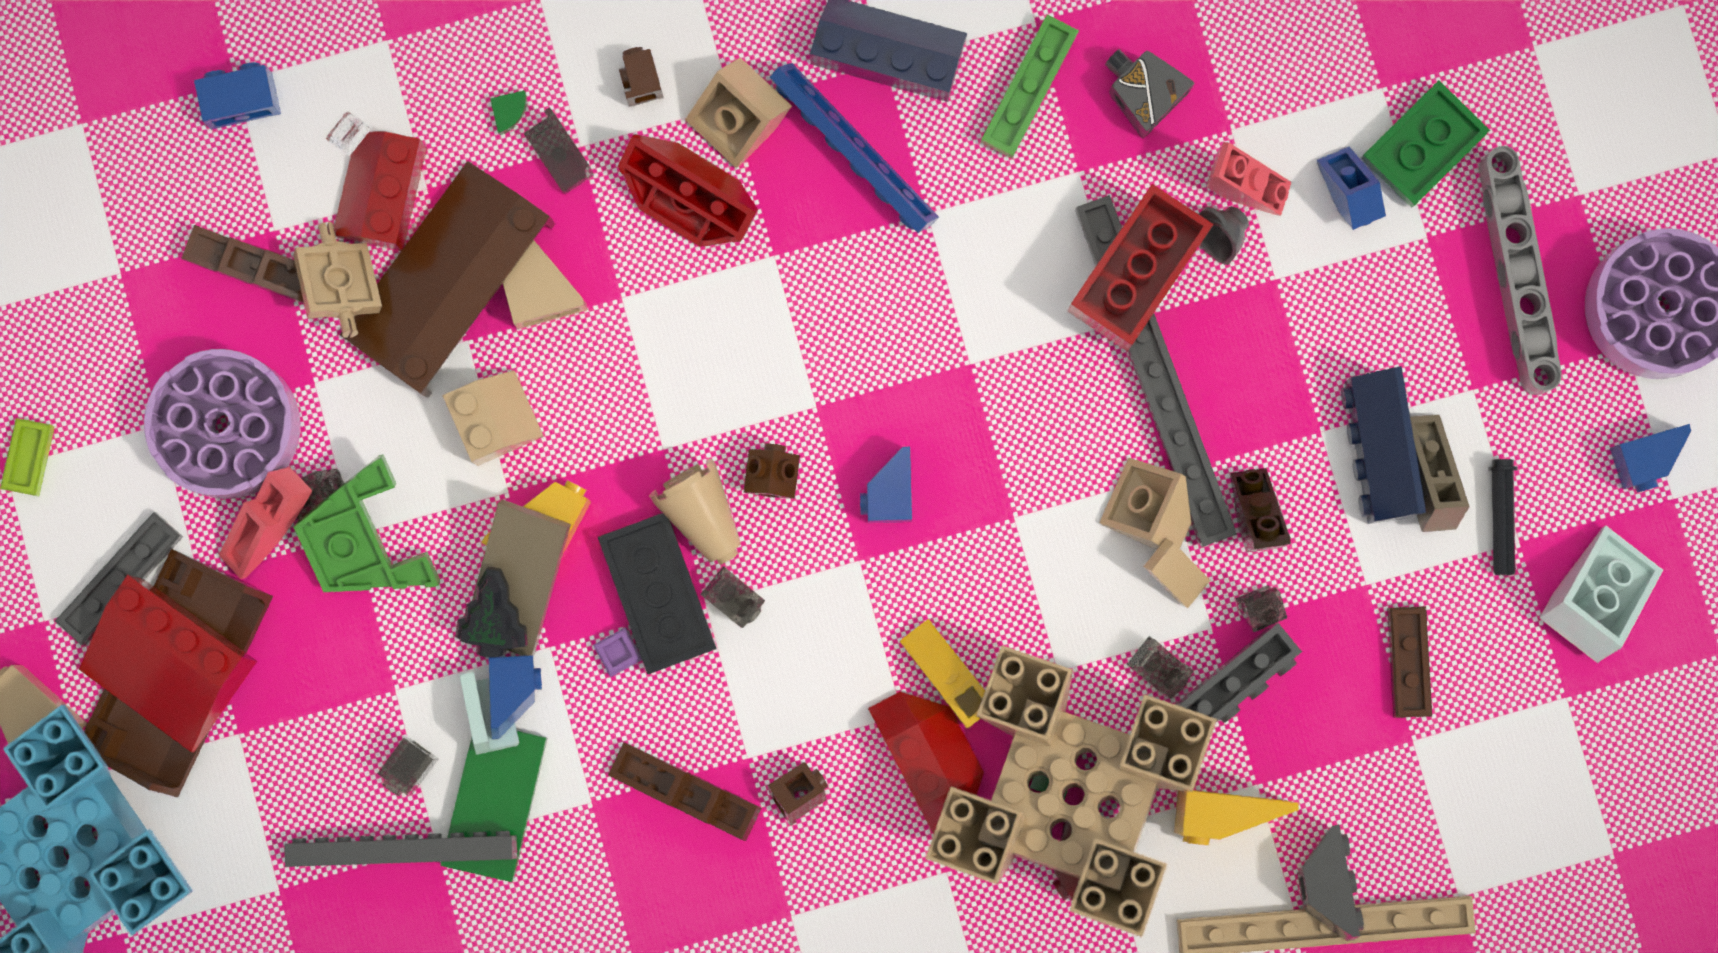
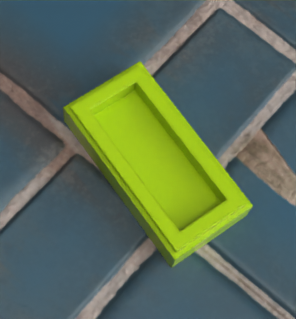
M19 418L15 419L0 489L40 496L55 426Z

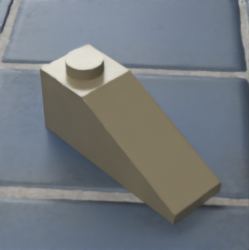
M1440 415L1412 416L1410 419L1426 513L1417 516L1421 531L1456 530L1470 506Z

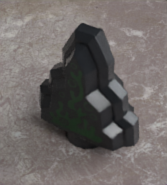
M488 567L477 584L476 598L466 605L465 616L457 620L455 637L461 642L476 645V653L483 657H500L506 654L507 649L526 647L528 645L527 627L520 623L519 610L509 601V585L501 568Z

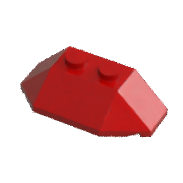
M634 134L618 164V168L621 174H624L627 186L638 209L699 247L728 242H741L758 212L756 205L740 180L680 143Z
M900 691L869 707L868 710L934 835L950 788L953 787L977 796L984 771L949 706Z

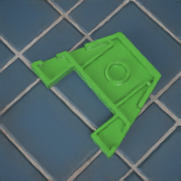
M384 454L377 456L296 522L293 527L323 592L371 590V588L375 587L405 589L407 586L425 585L426 588L438 586L440 583V578L428 552L395 564L391 563L363 502V499L393 489L397 484Z

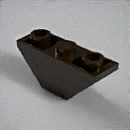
M1250 469L1230 473L1238 529L1246 553L1283 548L1290 545L1291 538L1267 469Z

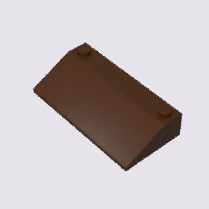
M467 161L377 283L382 304L380 312L354 316L358 334L351 338L349 334L348 338H343L417 392L429 398L432 392L427 387L543 227L547 226L552 229L555 222L548 214L524 197Z
M174 549L170 550L154 584V587L246 653L273 598L272 595ZM104 689L84 730V733L109 768L148 790L177 798L208 736L207 733L198 748L192 753L106 689Z

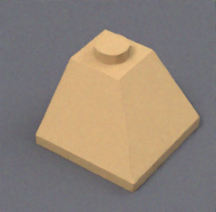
M1128 458L1099 524L1154 549H1158L1166 538L1180 548L1191 525L1186 476Z

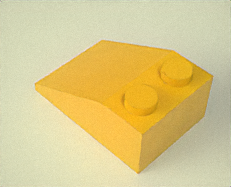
M1193 790V792L1178 791L1174 833L1182 835L1183 842L1209 846L1210 839L1221 840L1299 810V803Z

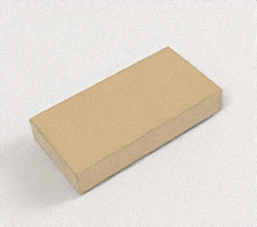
M1167 538L1143 566L1186 608H1189L1211 581L1174 542Z

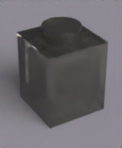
M404 737L377 774L385 779L382 785L399 797L402 793L413 795L439 758L411 737Z

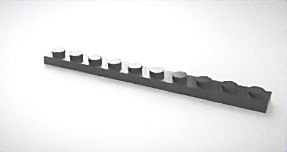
M1110 195L1075 208L1095 266H1097L1122 229ZM1153 314L1128 350V354L1171 469L1186 476L1191 522L1200 546L1204 547L1235 536L1237 533L1155 314Z

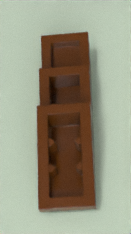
M197 225L193 226L181 260L304 304L293 259L267 249H260L232 237H225Z
M623 742L608 776L668 806L674 807L743 841H747L762 809L760 806Z

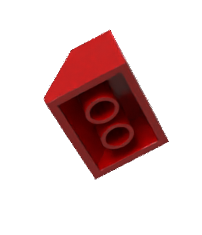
M386 131L356 132L334 224L336 238L402 251L405 246L427 147L421 139Z

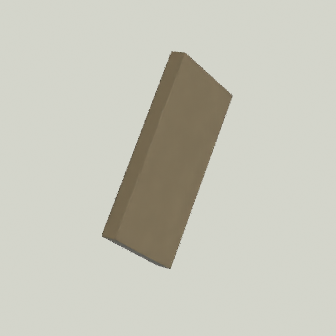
M502 499L497 505L477 584L488 567L501 568L509 585V601L518 608L520 623L527 627L528 645L526 647L507 649V651L521 656H534L571 524ZM476 584V587H475L473 599L476 598L477 584Z

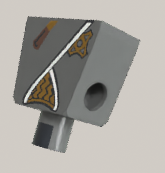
M1118 49L1105 63V66L1118 77L1111 86L1109 94L1143 139L1191 92L1195 84L1186 75L1147 50L1133 62Z

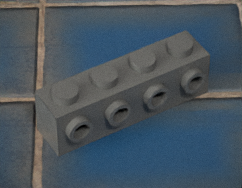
M1279 623L1271 624L1174 705L1215 718L1217 722L1221 720L1225 723L1241 710L1238 704L1249 696L1253 700L1269 687L1266 681L1277 673L1281 677L1297 664L1294 658L1302 651Z

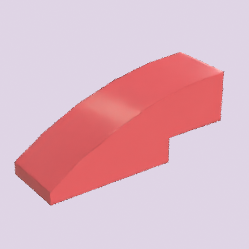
M291 467L268 472L256 498L243 503L219 553L222 560L240 579L246 578L273 550L291 527L312 493L311 488Z

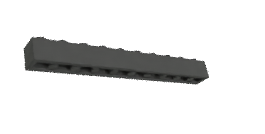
M496 831V836H487V832H473V837H464V833H450V838H442V833L428 834V838L419 839V834L405 835V839H396V835H382V840H374V836H360V841H351V837H337V842H329V837L315 838V842L306 843V838H294L292 843L285 844V867L517 859V835H510V831Z

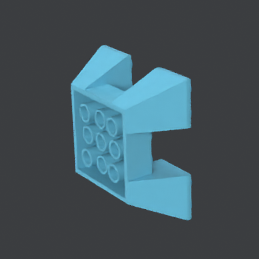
M65 704L60 705L3 748L28 787L0 807V902L17 926L0 938V953H83L88 933L114 913H116L129 934L133 936L193 892L152 830L146 829L110 775L108 766ZM43 818H45L48 823L47 830L43 825ZM93 826L96 828L98 832L97 839L93 836L92 833ZM64 848L69 853L68 860L64 856ZM35 870L40 874V881L36 878ZM85 878L88 880L90 884V891H88L85 887Z

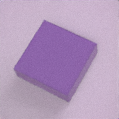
M623 628L593 645L610 677L642 661L640 652L627 628Z

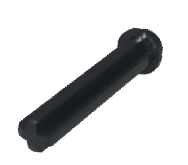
M1514 459L1491 460L1492 467H1488V471L1492 472L1493 572L1495 575L1509 576L1514 575L1516 572L1514 471H1518V467L1514 466Z

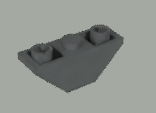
M1333 825L1324 834L1297 872L1304 910L1346 941H1352L1360 937L1359 930L1364 929V920L1361 908H1355L1353 893L1357 892V882L1354 871H1348L1346 856H1350L1349 839L1347 834H1341L1340 825Z

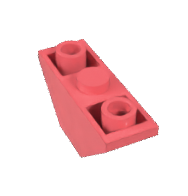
M1223 142L1216 154L1206 187L1226 200L1281 216L1292 182L1233 144Z

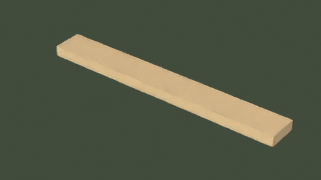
M1467 895L1356 904L1355 908L1360 907L1362 911L1364 929L1359 930L1360 937L1352 941H1346L1304 909L1176 919L1179 953H1242L1475 934L1472 896Z

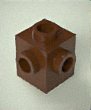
M765 443L764 449H749L743 493L768 498L795 499L800 455L787 453L786 446Z

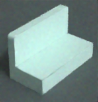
M474 672L459 675L476 755L517 746L519 739L515 723L500 739L492 740L489 678L476 681Z

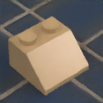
M739 57L716 72L685 120L735 168H738L775 131L792 106Z
M515 370L473 381L442 395L469 458L477 466L544 437Z

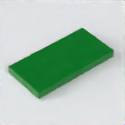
M517 731L519 739L517 746L476 755L471 736L447 838H450V833H464V837H473V832H487V836H496V831H510V835H517V859L441 862L440 866L514 882L548 740L547 737Z

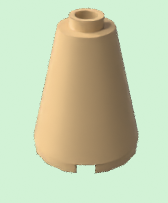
M713 459L706 460L707 468L702 470L700 465L696 464L665 482L663 485L666 490L661 495H658L657 491L654 490L649 497L709 562L717 560L719 565L738 555L736 548L740 546L741 542L717 466Z

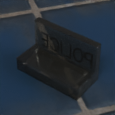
M549 107L544 110L547 118L523 134L565 195L594 176L563 125Z

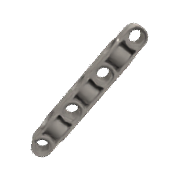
M1498 146L1492 149L1479 164L1484 210L1520 383L1527 393L1541 395L1555 389L1562 379L1557 351V337L1520 160L1512 148ZM1492 158H1499L1505 163V173L1497 172L1493 168ZM1506 228H1513L1519 233V244L1512 243L1507 239ZM1521 298H1527L1533 303L1534 311L1532 315L1526 314L1521 310ZM1536 368L1542 369L1547 374L1548 382L1546 386L1539 385L1535 381L1534 371Z

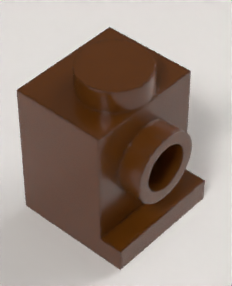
M634 47L623 51L622 57L625 67L619 68V73L624 90L631 88L630 91L625 92L629 107L664 98L651 50Z
M805 762L768 785L771 799L790 826L795 824L798 818L827 800L825 789L828 788L824 777L818 769L811 771ZM797 792H807V794L801 797L800 799L795 798Z

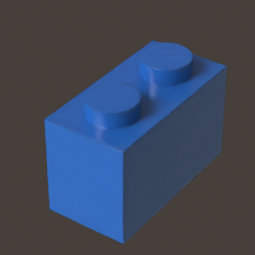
M258 62L246 63L239 66V70L228 73L223 70L210 71L204 74V78L194 80L202 122L211 130L281 114L274 76L265 64L261 65Z

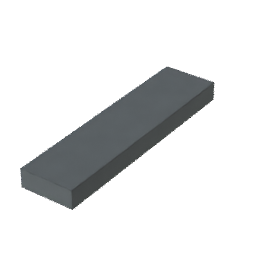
M153 512L61 613L55 622L80 645L85 646L92 639L107 603L125 577L130 575L145 580L184 536L157 512Z

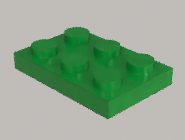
M1438 80L1363 154L1361 159L1413 208L1491 130Z

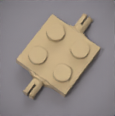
M326 222L318 225L322 243L312 247L295 248L293 254L307 319L339 318L342 336L348 338L350 334L351 338L358 334L354 316L380 312L382 304L367 243L348 244L336 241L333 223L328 222L326 226Z

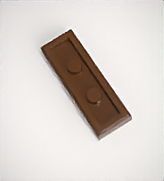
M1426 606L1387 608L1393 718L1431 717L1432 699Z

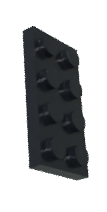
M663 513L598 537L648 675L717 650L671 521Z

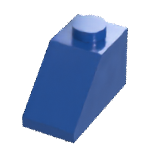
M1350 146L1317 159L1318 167L1338 212L1353 230L1386 217L1380 182Z
M1690 424L1611 447L1610 451L1622 488L1626 489L1635 486L1636 492L1639 493L1659 487L1657 479L1669 476L1692 431Z
M910 446L902 447L867 484V493H860L861 515H868V523L912 522Z
M533 656L489 657L492 740L500 739L535 703V690H542L541 668H534Z

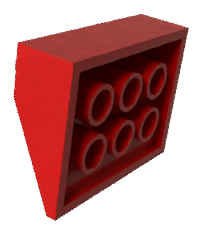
M127 575L107 603L79 670L180 745L194 753L257 660L146 580Z

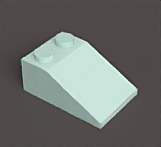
M1605 525L1554 591L1540 619L1598 663L1622 648L1663 569Z

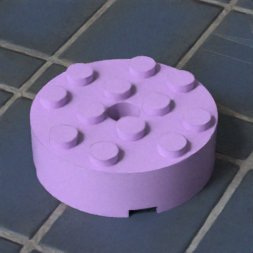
M1664 228L1639 234L1607 254L1594 270L1585 295L1587 326L1595 344L1605 357L1620 369L1649 379H1669L1682 376L1718 358V247L1706 238L1690 231ZM1659 296L1664 297L1669 303V312H1665L1660 306Z
M211 349L191 354L169 372L166 371L155 384L149 396L144 416V432L148 449L165 475L187 490L218 499H236L259 492L268 472L288 467L295 455L300 438L299 408L288 384L266 364L247 354L227 349ZM227 415L230 425L223 432L217 433V420L221 416Z

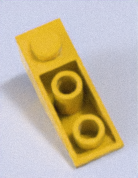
M927 619L902 638L900 643L968 729L980 719L976 715L985 690L931 621Z

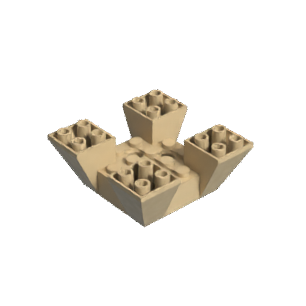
M1002 645L976 715L1014 737L995 792L990 801L951 787L925 859L998 885L1016 856L1080 879L1069 910L1070 912L1143 938L1168 864L1136 853L1138 843L1157 789L1193 792L1217 719L1144 694L1131 734L1066 713L1073 669ZM1083 753H1092L1097 758L1095 766L1090 770H1082L1076 765L1077 758ZM1037 775H1044L1049 779L1048 788L1041 793H1035L1029 789L1031 779ZM1077 787L1085 793L1083 801L1074 806L1067 804L1064 801L1066 791ZM1106 800L1118 802L1120 805L1119 813L1113 818L1103 817L1099 813V807L1102 802ZM1060 822H1067L1072 826L1071 836L1064 841H1058L1052 837L1053 827Z

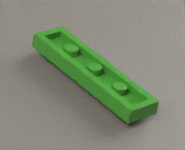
M1048 14L1046 15L980 143L1013 159L1079 30Z

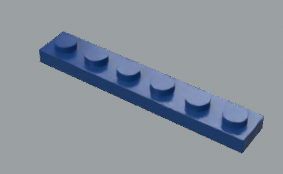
M793 63L780 66L772 73L770 78L776 84L778 93L785 99L792 101L801 110L802 118L808 124L816 126L826 136V143L833 150L841 152L850 161L849 165L854 173L862 178H866L875 188L874 192L877 197L884 203L890 204L899 213V218L906 227L920 233L935 223L939 216Z

